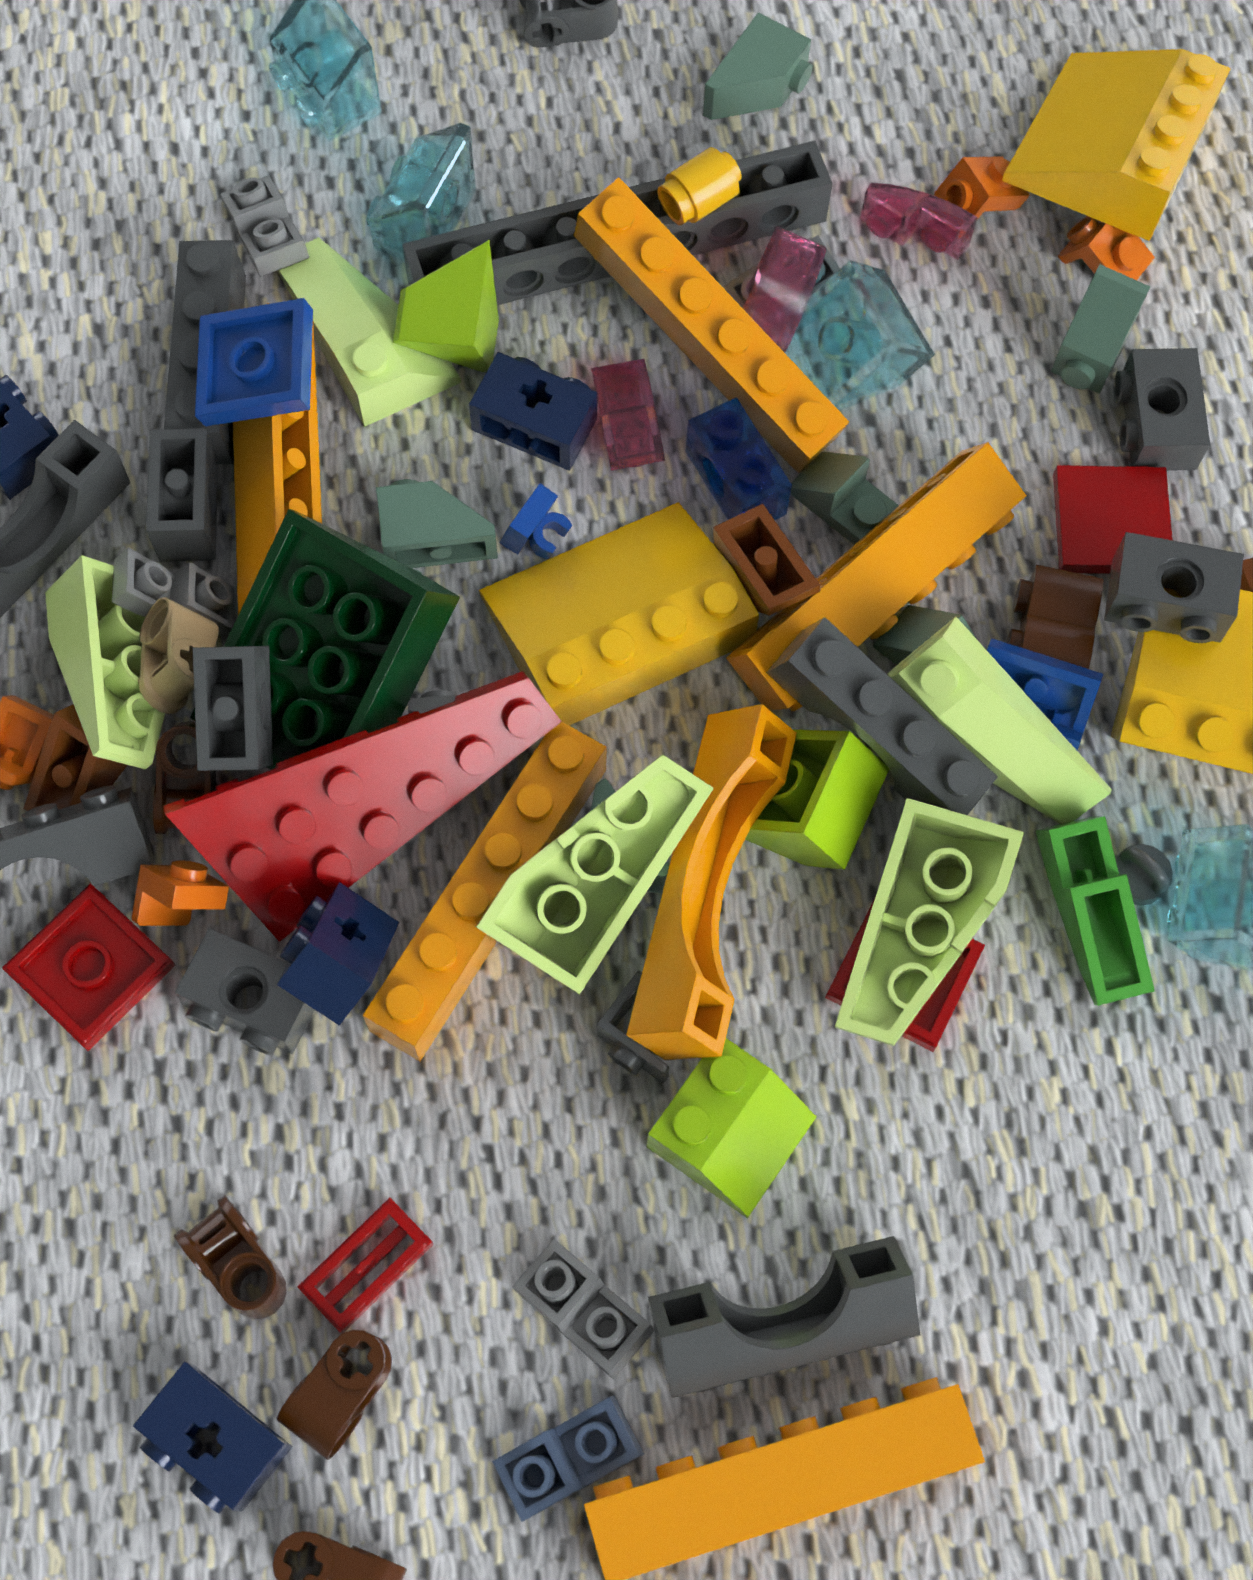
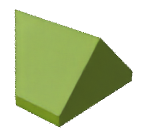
M490 240L408 287L401 289L393 343L479 372H487L494 358L499 323Z

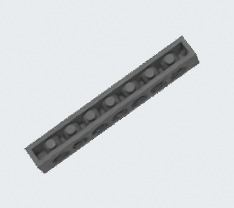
M814 140L735 160L741 171V180L738 181L739 194L696 223L687 221L683 225H678L667 215L657 193L658 187L665 183V178L629 187L692 255H697L826 222L833 183L817 143ZM598 195L403 243L409 285L415 283L490 240L497 305L611 277L574 237L578 213Z

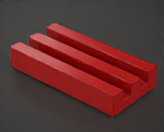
M389 1197L297 1287L337 1331L342 1334L423 1256L434 1243ZM392 1218L398 1226L324 1297L317 1289L376 1231ZM409 1236L414 1242L340 1314L334 1307L401 1241Z

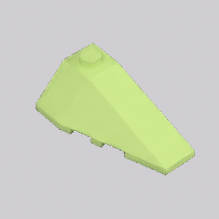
M318 237L305 243L310 258L277 270L292 299L304 298L312 307L314 338L364 427L461 383V378L451 362L393 343L398 304L321 238Z
M81 555L45 592L49 640L93 756L146 770L153 763L165 713L153 708L144 699L139 689L138 680L140 677L142 649L140 631L145 617L112 603L113 565Z
M956 616L887 673L891 679L998 776L993 782L994 785L1056 822L1063 824L1076 820L1111 794L1112 789Z
M661 755L508 877L476 928L576 993L581 994L714 788L665 755Z
M906 799L835 1028L891 1046L896 1045L1006 893L1024 835L1023 831L913 799Z

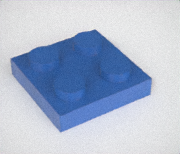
M304 298L200 316L195 417L205 427L310 410L313 309Z

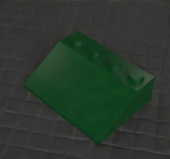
M288 509L224 644V647L269 646L273 765L266 767L269 770L275 769L276 763L366 730L367 733H371L397 723V718L402 716L460 599V596L416 570L292 509ZM194 708V710H193V712H192V714H191V716H190V718H191L192 720H194V721H195V708Z

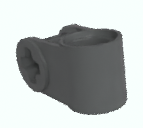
M520 0L527 14V21L524 24V37L531 46L537 48L558 46L562 43L604 39L612 35L618 27L617 0H545L546 2H541L540 0ZM544 23H548V33L544 32Z

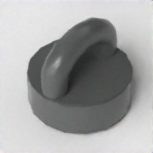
M1145 844L1132 845L1125 848L1116 858L1119 874H1127L1134 905L1142 906L1154 903L1165 894L1171 885L1173 871L1170 861L1163 852L1153 846Z

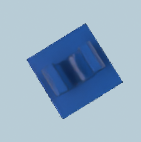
M540 483L513 519L499 543L518 555L529 540L530 547L537 556L549 559L557 547L544 538L543 530L552 529L565 537L572 527L570 520L566 516L557 512L548 513L558 495Z

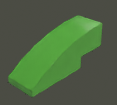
M1105 816L1088 817L1035 830L1053 895L1077 965L1094 1005L1099 1006L1154 992L1155 989L1127 874H1119Z

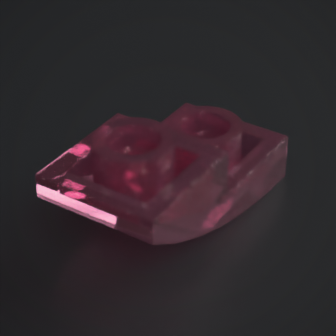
M871 183L865 191L860 219L866 223L869 230L880 238H890L903 247L909 238L916 233L931 250L945 252L956 260L969 247L977 221L976 216L944 199L908 187L883 183Z
M776 226L753 274L755 284L743 309L785 353L807 306L827 250L823 245Z
M645 359L591 368L594 389L598 392V408L611 471L665 461Z

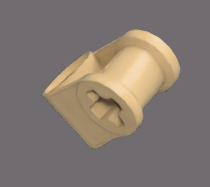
M167 597L160 598L153 604L142 623L140 631V642L142 643L141 668L138 683L144 699L153 708L166 714H174L186 705L188 694L194 690L193 648L216 647L219 629L216 622Z

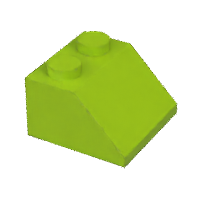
M793 729L797 732L786 782L754 822L745 840L805 866L845 870L889 768L850 731Z
M726 1038L721 1057L701 1058L648 1133L646 1147L748 1219L817 1116L772 1069Z

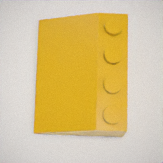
M1184 49L1071 53L1005 170L1002 181L1150 241L1211 116L1231 68L1217 63L1207 55L1194 54Z
M679 502L479 590V594L519 671H523L560 720L569 726L734 651L756 632L759 613L733 567Z
M1164 588L1168 594L1182 598L1177 591ZM1240 589L1237 617L1220 643L1214 641L1194 643L1183 639L1180 635L1156 630L1138 632L1112 727V738L1119 742L1253 774V592Z

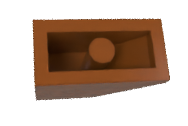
M764 504L713 527L715 547L733 567L759 613L770 616L820 592L819 582Z
M74 704L53 714L23 807L26 811L51 803L57 804L58 810L82 803L80 797L83 794L96 788L113 785L128 766L93 756Z

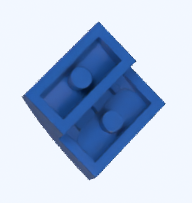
M991 638L987 648L990 655L1078 751L1103 673Z

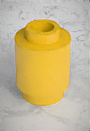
M709 147L665 176V183L657 189L660 203L670 219L676 224L683 225L687 221L696 223L739 194L738 181L741 180V171L735 159L728 152L723 151L721 153L716 148Z

